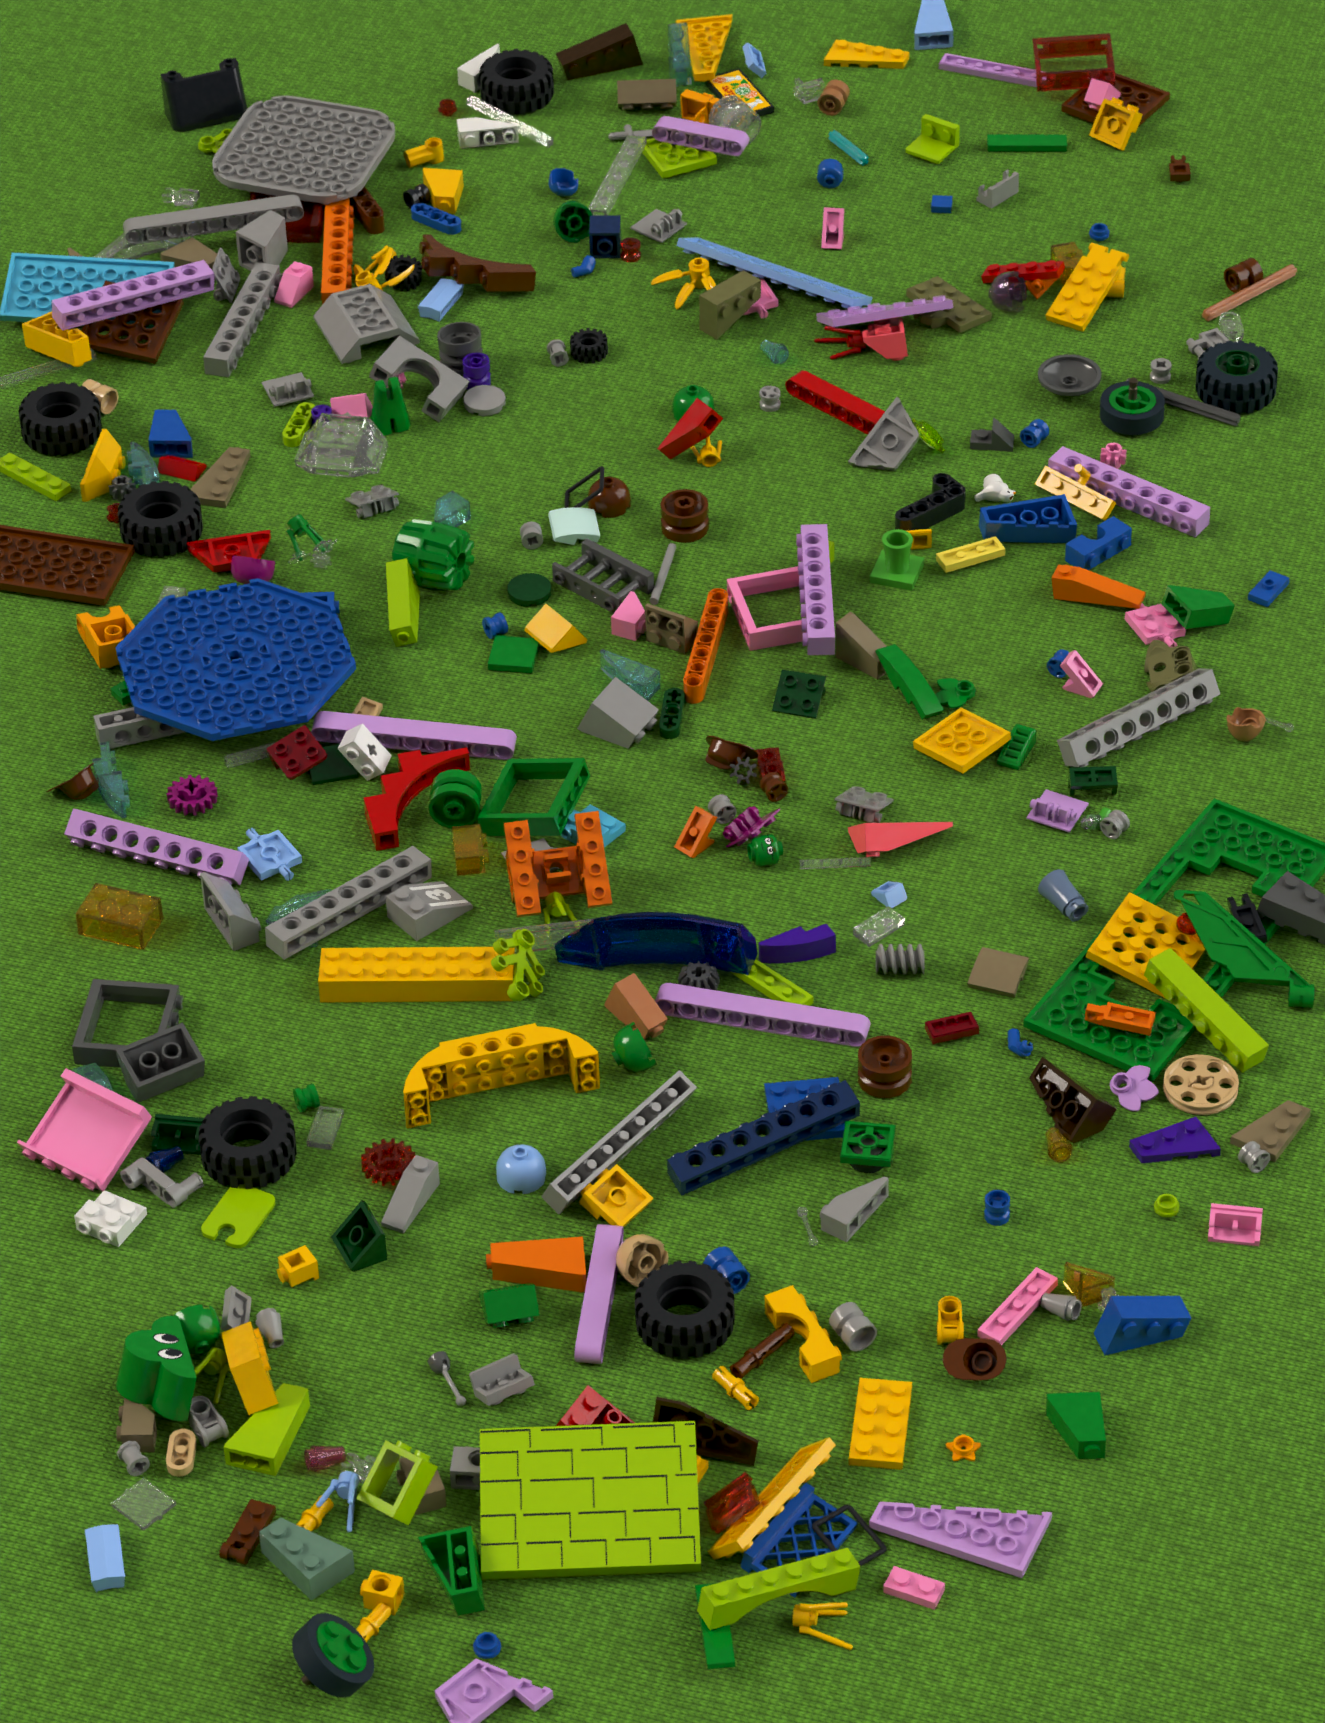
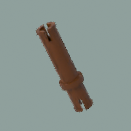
M783 1323L757 1346L746 1350L744 1356L730 1366L732 1375L742 1379L752 1369L759 1368L763 1364V1360L790 1338L794 1337L795 1332L788 1323Z

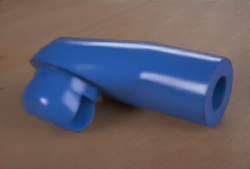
M587 255L584 257L581 266L571 268L573 278L592 273L596 264L595 258Z

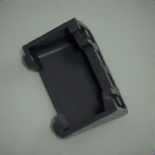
M236 58L224 59L220 62V70L186 78H183L177 71H168L167 73L160 74L164 112L174 131L187 132L240 120L247 110V103Z

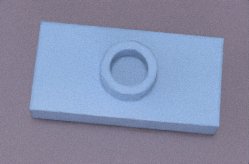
M746 43L743 46L745 63L751 71L763 78L766 75V69L761 52L751 44Z

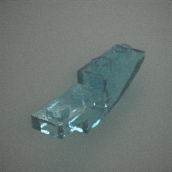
M134 441L130 442L131 450L127 451L129 476H134L135 485H142L144 483L147 485L154 481L160 483L159 471L153 458L142 446Z
M109 742L100 743L101 758L92 759L94 763V776L99 783L98 791L104 802L115 814L122 819L127 818L126 809L130 808L129 794L124 795V793H129L127 779H122V771H117L116 765L112 766V764H116L115 750L110 751Z

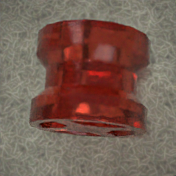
M629 237L621 241V259L625 262L638 261L641 258L639 250L641 247L640 240Z

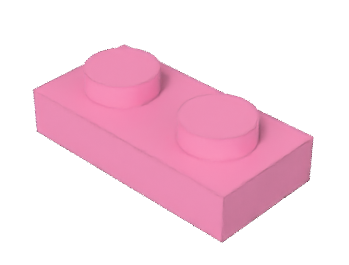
M896 1566L893 1567L883 1586V1593L935 1610L945 1591L944 1582Z

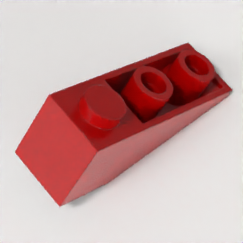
M696 398L657 449L671 460L710 436L723 418L704 402Z

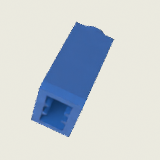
M155 409L148 440L150 457L159 458L171 455L180 458H193L191 437L177 411Z

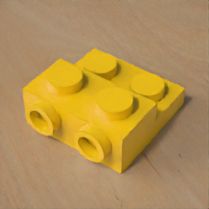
M1112 97L1111 100L1104 98L1089 136L1120 150H1125L1131 132L1136 133L1143 114L1138 112L1139 108L1130 104L1127 107L1123 106V101L1115 97Z
M616 1164L610 1170L606 1168L597 1177L598 1181L595 1184L589 1183L580 1192L582 1198L579 1203L597 1220L602 1216L610 1225L625 1227L652 1202L653 1197Z

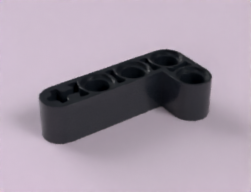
M946 473L935 474L932 478V494L895 513V529L905 531L927 529L965 509V487Z

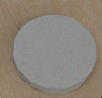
M492 385L473 387L463 397L465 409L472 414L474 412L478 413L479 416H490L499 413L506 404L505 393L500 388Z

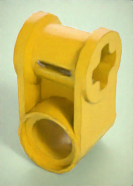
M945 1296L938 1303L937 1345L952 1343L957 1339L964 1338L962 1304L955 1296Z

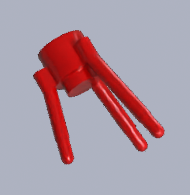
M825 326L824 329L851 335H847V338H816L814 340L816 343L847 342V347L852 348L830 356L831 360L853 353H861V349H865L866 346L860 330Z

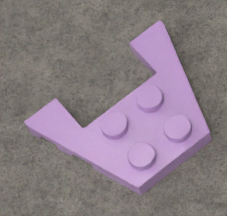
M479 1659L472 1661L435 1690V1698L449 1723H480L513 1696L520 1699L534 1712L553 1698V1690L544 1686L542 1689L532 1685L531 1680L523 1677L521 1679L508 1675V1671Z

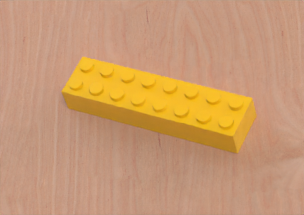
M493 947L321 948L318 977L320 1003L513 1001L509 998L507 990L509 985L513 983L515 964L507 966L500 972L496 971L491 965V960L500 954ZM509 948L502 956L515 954V948Z

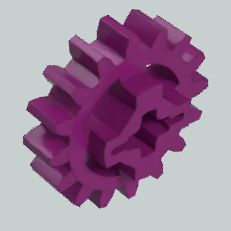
M188 775L186 779L179 777L180 782L173 781L172 787H168L167 801L170 809L175 808L176 813L183 811L184 816L189 812L196 816L198 811L204 814L205 808L212 809V804L217 803V787H215L214 781L209 782L208 777L201 779V775H197L196 778Z

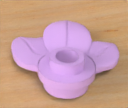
M1134 1066L1126 1073L1120 1072L1112 1077L1110 1089L1114 1095L1119 1096V1102L1125 1109L1137 1112L1140 1110L1141 1101L1151 1100L1158 1095L1157 1087L1147 1080L1150 1074L1149 1067ZM1127 1084L1125 1087L1119 1088V1085Z

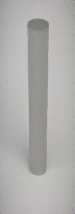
M670 543L667 547L650 597V603L653 605L658 604L677 548L673 543Z

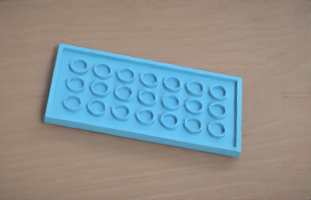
M12 253L0 308V321L27 322L51 312L52 300L103 287L105 281L118 283L175 268L174 262ZM157 309L153 313H160L162 310ZM130 320L129 322H126V323H127V324H133V323H135V321H134V320ZM149 325V326H147V327H145V328L150 329V328H153V327H155V326H154V325Z

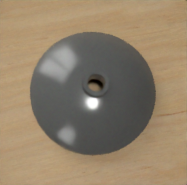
M1058 355L1047 359L1040 365L1038 381L1046 390L1053 394L1065 397L1081 396L1091 392L1100 384L1101 369L1094 361L1080 355Z

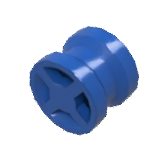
M501 612L496 613L494 617L482 619L483 629L489 639L495 638L497 634L503 635L508 633V624Z
M1060 649L1047 662V669L1054 677L1063 678L1066 676L1065 671L1060 665L1069 654V651Z

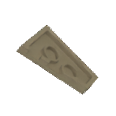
M1287 1100L1232 1135L1230 1144L1242 1148L1248 1142L1255 1141L1260 1145L1261 1150H1266L1270 1154V1160L1276 1162L1310 1117L1311 1109Z

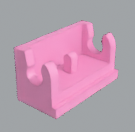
M1211 1203L1208 1241L1259 1246L1263 1208Z

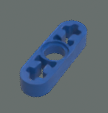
M417 203L411 207V216L414 221L450 235L461 231V219L457 216L424 203Z

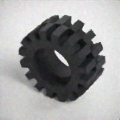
M397 255L393 256L385 270V282L398 276L414 264V270L411 274L394 285L393 289L397 290V288H400V291H403V289L410 291V288L416 289V286L419 287L422 279L421 262L417 261L415 257L411 259L409 255H407V258L404 255H400V258Z
M586 328V331L580 329L579 333L577 331L574 332L570 339L571 357L573 356L574 360L578 359L580 363L584 361V364H588V361H591V363H595V360L598 362L602 361V358L605 359L608 354L606 334H603L601 330L597 332L595 328L590 331V328Z

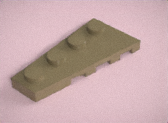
M229 447L194 484L191 491L198 496L201 505L227 507L251 456L250 449Z

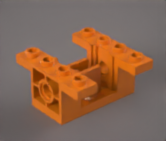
M599 811L577 813L574 815L578 837L576 846L535 851L534 848L532 849L528 820L504 823L507 845L505 858L512 903H515L517 918L540 915L539 899H545L547 895L553 892L561 893L563 896L586 893L588 908L612 905ZM558 867L562 872L550 873V869Z

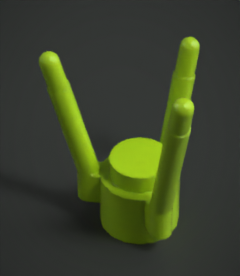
M558 892L547 895L545 898L547 907L543 909L545 915V936L548 937L550 935V915L560 917L566 916V914L580 934H584L583 928L570 910L569 905L565 903L563 895Z
M211 1348L203 1361L194 1369L196 1377L203 1370L209 1375L220 1373L213 1400L215 1405L219 1402L225 1375L229 1370V1366L226 1365L228 1361L227 1355L219 1348Z

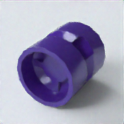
M479 352L467 354L462 360L463 376L469 381L466 389L469 390L480 385H491L489 357Z

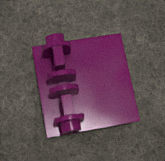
M755 806L746 808L744 812L724 828L723 836L731 841L726 847L728 848L734 844L740 846L748 839L752 840L753 837L758 836L761 833L760 828L763 826L767 827L776 820L774 815L781 809L779 808L760 817L759 811Z

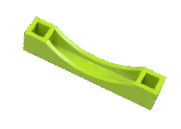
M847 1547L702 1587L697 1611L709 1630L735 1623L759 1605L786 1594L800 1591H815L834 1596L856 1590L861 1566Z

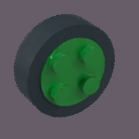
M1131 378L1129 381L1113 384L1104 390L1100 399V419L1107 428L1120 434L1141 435L1157 429L1163 422L1165 399L1161 391L1156 387L1144 382H1138L1136 378Z
M328 1613L316 1614L293 1637V1654L299 1668L304 1673L302 1682L307 1686L313 1683L317 1688L329 1695L346 1698L352 1696L373 1675L374 1659L368 1644L352 1625L338 1616Z

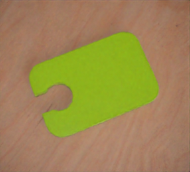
M239 1184L238 1188L230 1187L202 1224V1235L215 1241L221 1228L231 1227L235 1230V1233L227 1238L225 1244L233 1248L245 1247L275 1207V1197L256 1188L245 1189V1184Z

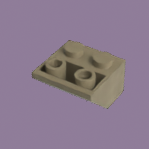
M648 603L645 605L646 641L685 654L694 644L698 631V621Z

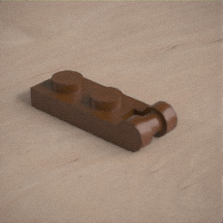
M250 1499L227 1541L221 1545L219 1557L226 1560L233 1558L236 1559L237 1563L246 1565L260 1542L259 1531L270 1525L276 1514L275 1505Z

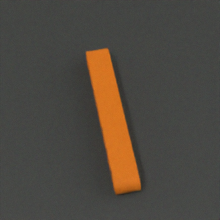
M721 588L712 589L708 593L683 678L685 701L691 704L700 703L704 699L727 620L728 592Z

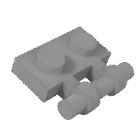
M1218 328L1199 333L1198 340L1194 341L1193 338H1189L1186 344L1189 346L1190 352L1194 355L1196 354L1199 360L1201 354L1206 351L1203 349L1211 346L1214 347L1215 344L1220 342L1224 344L1229 340Z

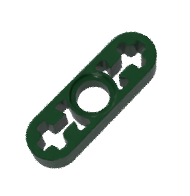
M670 688L664 693L659 722L660 736L664 739H675L680 735L685 706V693L682 689ZM669 712H676V713H678V714H676V715H668L667 713H669Z

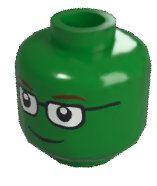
M773 834L753 837L751 843L747 845L749 860L758 867L778 863L780 855H783L782 842L777 841Z

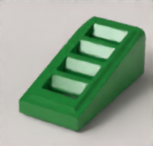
M1016 724L1011 731V740L1005 743L997 759V764L1019 770L1036 743V730Z

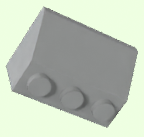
M206 872L200 873L204 909L232 950L235 951L260 942L259 931H261L259 920L256 917H252L250 908L247 903L244 904L242 902L239 891L237 889L234 890L226 880Z

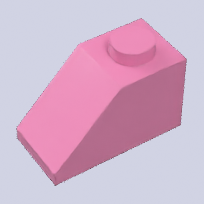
M1092 78L1084 101L1089 105L1090 109L1099 111L1104 98L1111 100L1112 97L1118 99L1121 93L1110 83Z
M294 261L283 272L274 302L293 308L314 287L312 267Z
M630 591L611 616L612 635L636 641L641 634L645 633L646 623L645 610L635 592Z

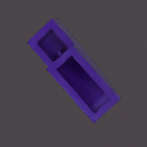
M827 924L806 932L801 926L759 942V961L761 963L775 964L793 963L824 957L836 952V934Z

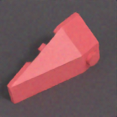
M902 316L876 320L874 324L868 325V330L862 332L863 342L886 359L898 361L908 356Z
M953 822L863 823L848 827V833L857 853H866V857H880L882 852L890 851L953 827Z

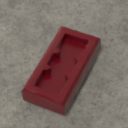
M972 1012L925 1022V1030L932 1044L979 1034V1026Z

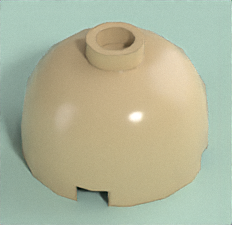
M645 1234L633 1235L625 1239L616 1253L618 1272L627 1282L639 1287V1283L644 1277L647 1278L648 1273L654 1269L659 1270L661 1265L668 1264V1252L664 1250V1244L656 1238Z

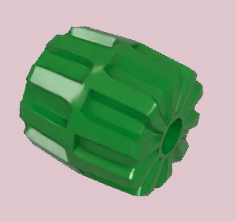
M413 519L411 522H406L397 534L392 551V560L396 561L407 558L417 585L455 591L460 589L463 582L467 581L470 576L469 566L474 564L475 558L471 554V550L475 545L474 541L469 540L470 534L465 530L444 523Z

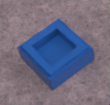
M933 195L931 212L951 213L953 196Z

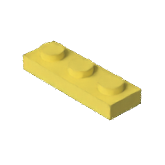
M995 536L936 553V561L944 572L947 573L1005 556V547Z

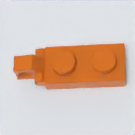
M1110 1002L1107 1005L1101 1006L1088 1003L1085 1011L1086 1021L1148 1036L1151 1034L1156 1013L1153 1011Z

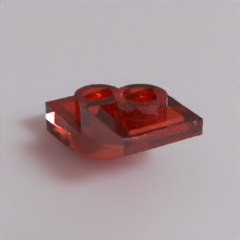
M779 747L756 749L759 754L756 760L760 778L762 779L768 773L776 772L781 776L782 781L786 782Z

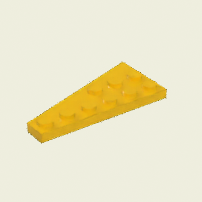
M732 14L676 20V29L694 81L706 82L714 79L732 24Z

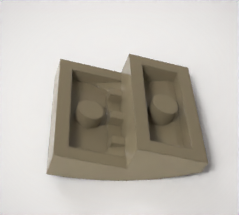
M982 947L967 983L968 987L1015 998L1020 981H1023L1029 957Z

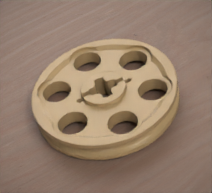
M1202 1054L1189 1055L1174 1061L1166 1069L1163 1090L1167 1100L1181 1111L1195 1115H1210L1219 1113L1234 1103L1238 1095L1239 1079L1232 1066L1222 1059ZM1186 1066H1191L1195 1068V1070L1186 1071L1183 1068ZM1218 1068L1220 1071L1213 1073L1208 1071V1069ZM1179 1081L1182 1084L1179 1086H1174L1170 1084V1082ZM1227 1083L1230 1084L1232 1087L1225 1089L1222 1088L1220 1085ZM1192 1097L1194 1100L1191 1102H1186L1182 1100V1098ZM1216 1098L1219 1102L1210 1103L1207 1099Z

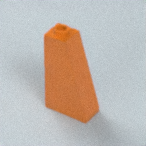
M583 1237L490 1243L491 1254H486L487 1269H492L493 1280L520 1284L532 1283L535 1286L585 1292L587 1281Z

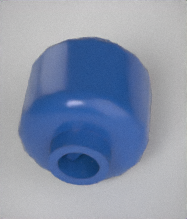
M835 159L823 160L817 170L818 183L830 189L839 186L843 179L842 164Z

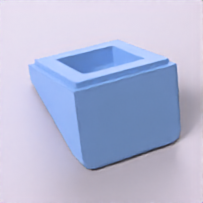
M888 881L871 892L872 896L888 908H893L907 900L903 883Z

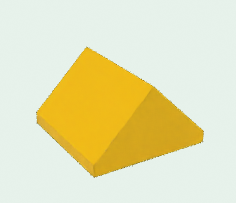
M547 604L540 609L524 630L551 653L587 643V639L571 623Z

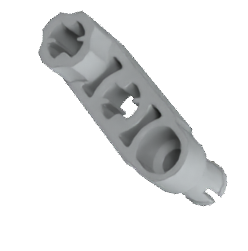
M143 1157L120 1171L121 1178L128 1188L133 1189L142 1184L173 1208L186 1201L188 1195L204 1186L202 1178L197 1173H193L181 1183H175Z

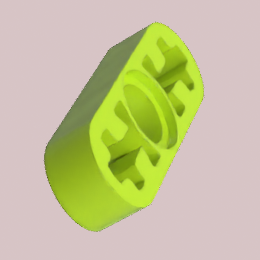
M304 402L296 407L282 432L283 444L285 446L296 447L302 443L312 425L311 410L315 407L314 404Z

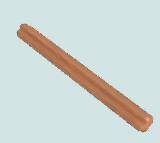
M1290 264L1203 310L1202 317L1206 321H1210L1295 276L1297 268Z

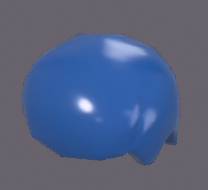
M556 168L550 172L549 188L558 196H571L577 192L579 179L575 180L574 173L571 170Z

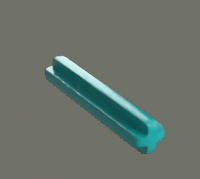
M837 130L829 132V140L860 165L868 164L869 156Z

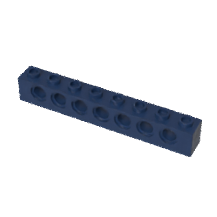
M846 1080L840 1083H833L822 1091L808 1094L802 1100L788 1103L775 1112L765 1113L757 1120L743 1123L737 1129L728 1133H721L705 1143H698L692 1149L683 1153L674 1154L671 1158L667 1159V1173L682 1196L843 1124L845 1121L858 1117L860 1115V1101Z

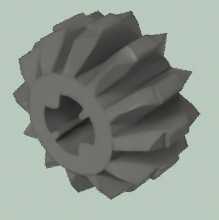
M698 961L697 964L689 962L687 967H682L678 977V984L717 990L720 980L715 966H710L709 962L701 964Z

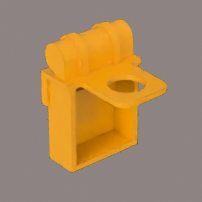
M688 89L680 94L683 119L716 126L722 125V104L719 98H714V95L708 93L701 94Z

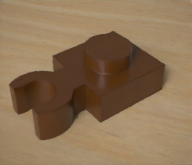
M1171 155L1169 163L1170 181H1190L1189 163H1186L1185 155H1182L1180 160L1175 159L1174 155Z

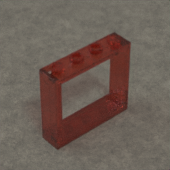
M1110 33L1032 39L1037 92L1089 88L1092 78L1110 83L1115 87V66ZM1101 40H1107V44H1101ZM1043 44V48L1037 49V45ZM1105 55L1107 68L1041 72L1040 59Z

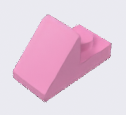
M824 208L822 249H842L844 239V208Z
M1076 650L1069 652L1060 665L1069 676V679L1062 687L1066 691L1092 698L1103 685L1102 681Z

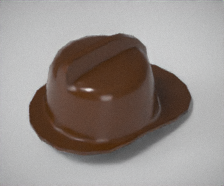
M716 736L706 737V742L709 744L706 762L719 769H732L730 764L737 765V757H740L742 760L748 756L750 759H756L759 756L755 749L747 745L726 741Z
M94 763L88 765L72 779L46 792L58 787L71 799L82 800L87 798L99 788V783L91 770Z
M963 1338L950 1343L944 1350L942 1359L945 1369L954 1378L961 1380H989L1001 1374L1005 1368L1007 1357L1002 1345L995 1340Z

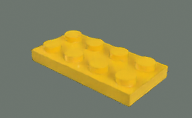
M871 1378L859 1379L849 1452V1465L902 1470L912 1382Z

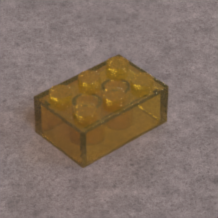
M99 883L94 884L75 913L78 935L142 950L145 949L163 920L161 898Z

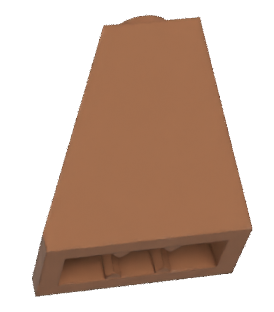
M635 973L615 983L604 1004L625 1025L634 1022L636 1028L633 1030L638 1028L644 1040L650 1036L655 1038L664 1031L663 1027L668 1020Z

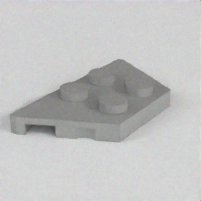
M898 397L894 399L849 459V465L896 471L920 439V434Z

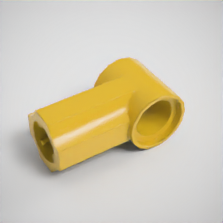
M432 137L427 139L424 145L406 150L404 158L407 166L411 168L427 162L431 164L442 162L444 160L442 140Z
M1121 265L1120 274L1105 297H1124L1125 268Z

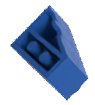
M1111 1296L1094 1331V1335L1104 1356L1183 1337L1191 1316L1181 1296Z

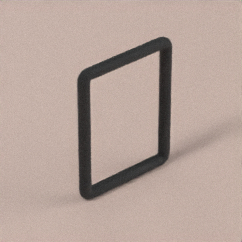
M600 466L566 490L564 508H569V494L599 472V489L574 507L583 506L603 491V466Z
M849 1504L840 1507L812 1524V1529L832 1552L837 1551L818 1526L848 1510L881 1548L858 1562L859 1565L863 1566L887 1550L885 1544Z

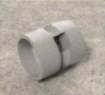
M846 1302L837 1307L830 1316V1326L850 1350L861 1351L875 1340L877 1335L876 1327L868 1317L864 1316V1313L856 1303Z

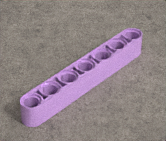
M597 1224L575 1344V1362L602 1364L618 1274L616 1253L623 1243V1226Z

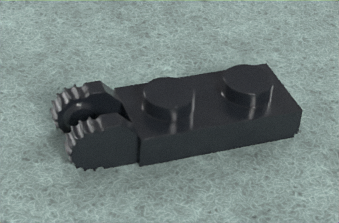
M1247 893L1242 894L1241 901L1243 905L1241 906L1236 905L1233 897H1228L1227 903L1231 915L1263 943L1267 942L1266 931Z

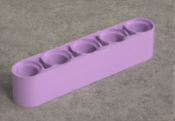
M662 116L652 129L653 137L660 142L731 156L741 155L750 140L747 133L741 130L670 116Z

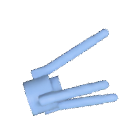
M352 1471L342 1472L338 1480L332 1479L330 1486L316 1503V1507H321L334 1490H336L340 1498L348 1499L347 1532L352 1531L355 1500L360 1483L358 1474Z

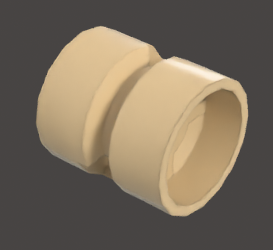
M88 379L82 384V386L91 390L98 398L101 413L109 414L114 410L118 402V392L116 389L101 385V383L92 379Z

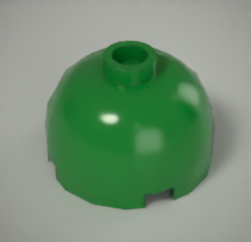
M568 201L557 208L553 218V225L555 231L563 240L577 243L581 241L580 239L589 236L590 216L593 215L586 205L578 201Z
M697 385L685 386L678 390L672 404L675 420L679 421L696 398L714 410V400L709 391Z
M631 1022L621 1028L615 1035L613 1041L615 1051L611 1054L618 1066L623 1064L632 1072H642L657 1065L655 1059L649 1060L648 1057H652L651 1051L638 1028L633 1030L636 1028L634 1022Z
M193 1305L178 1311L174 1315L179 1316L190 1354L206 1353L219 1338L220 1321L212 1306H209L210 1309H204L202 1305Z

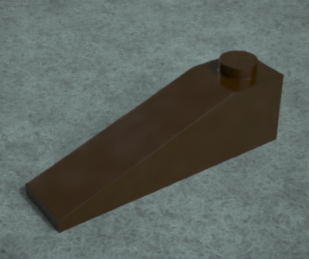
M1044 1057L1040 1059L1029 1077L1039 1098L1045 1102L1047 1106L1046 1111L1048 1115L1052 1116L1057 1132L1072 1143L1103 1131L1116 1111V1108Z
M661 1397L656 1398L653 1422L695 1421L696 1454L752 1466L755 1465L759 1440L684 1402Z

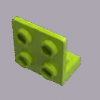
M925 114L921 119V135L905 149V153L925 159L931 163L940 164L959 146L960 125Z

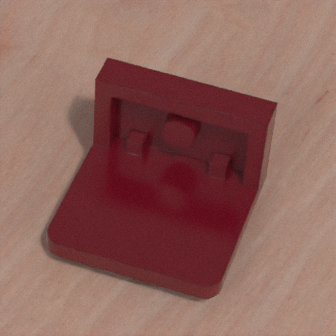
M306 725L266 748L273 766L276 770L280 768L289 780L297 778L327 758L326 751Z

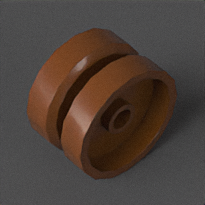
M681 489L672 491L662 498L660 503L661 529L668 539L687 543L697 541L707 534L709 529V508L707 498L702 493L695 490Z
M876 1036L862 1043L858 1050V1084L861 1089L877 1098H892L907 1091L912 1083V1050L909 1045L902 1039L893 1036Z

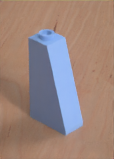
M922 0L914 34V49L925 50L953 47V28L944 0Z

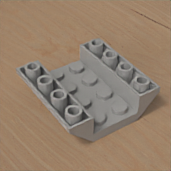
M372 284L331 294L314 314L315 322L341 364L361 359L360 345L370 344L374 341L391 337L396 340L400 335L413 345L420 343L419 338L391 295Z

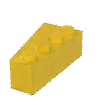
M52 311L22 324L25 346L27 348L55 358L60 362L70 364L73 367L83 366L85 362L92 360L88 336L78 328L62 331L52 318Z
M250 1321L221 1332L229 1367L248 1415L279 1404L268 1372L271 1370L259 1328L254 1329Z

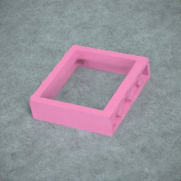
M798 566L727 579L728 600L750 651L803 641L802 634L806 632H802V620L756 628L743 597L798 587L799 576H802L798 575Z

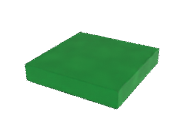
M495 635L488 660V670L532 673L540 643L534 638Z

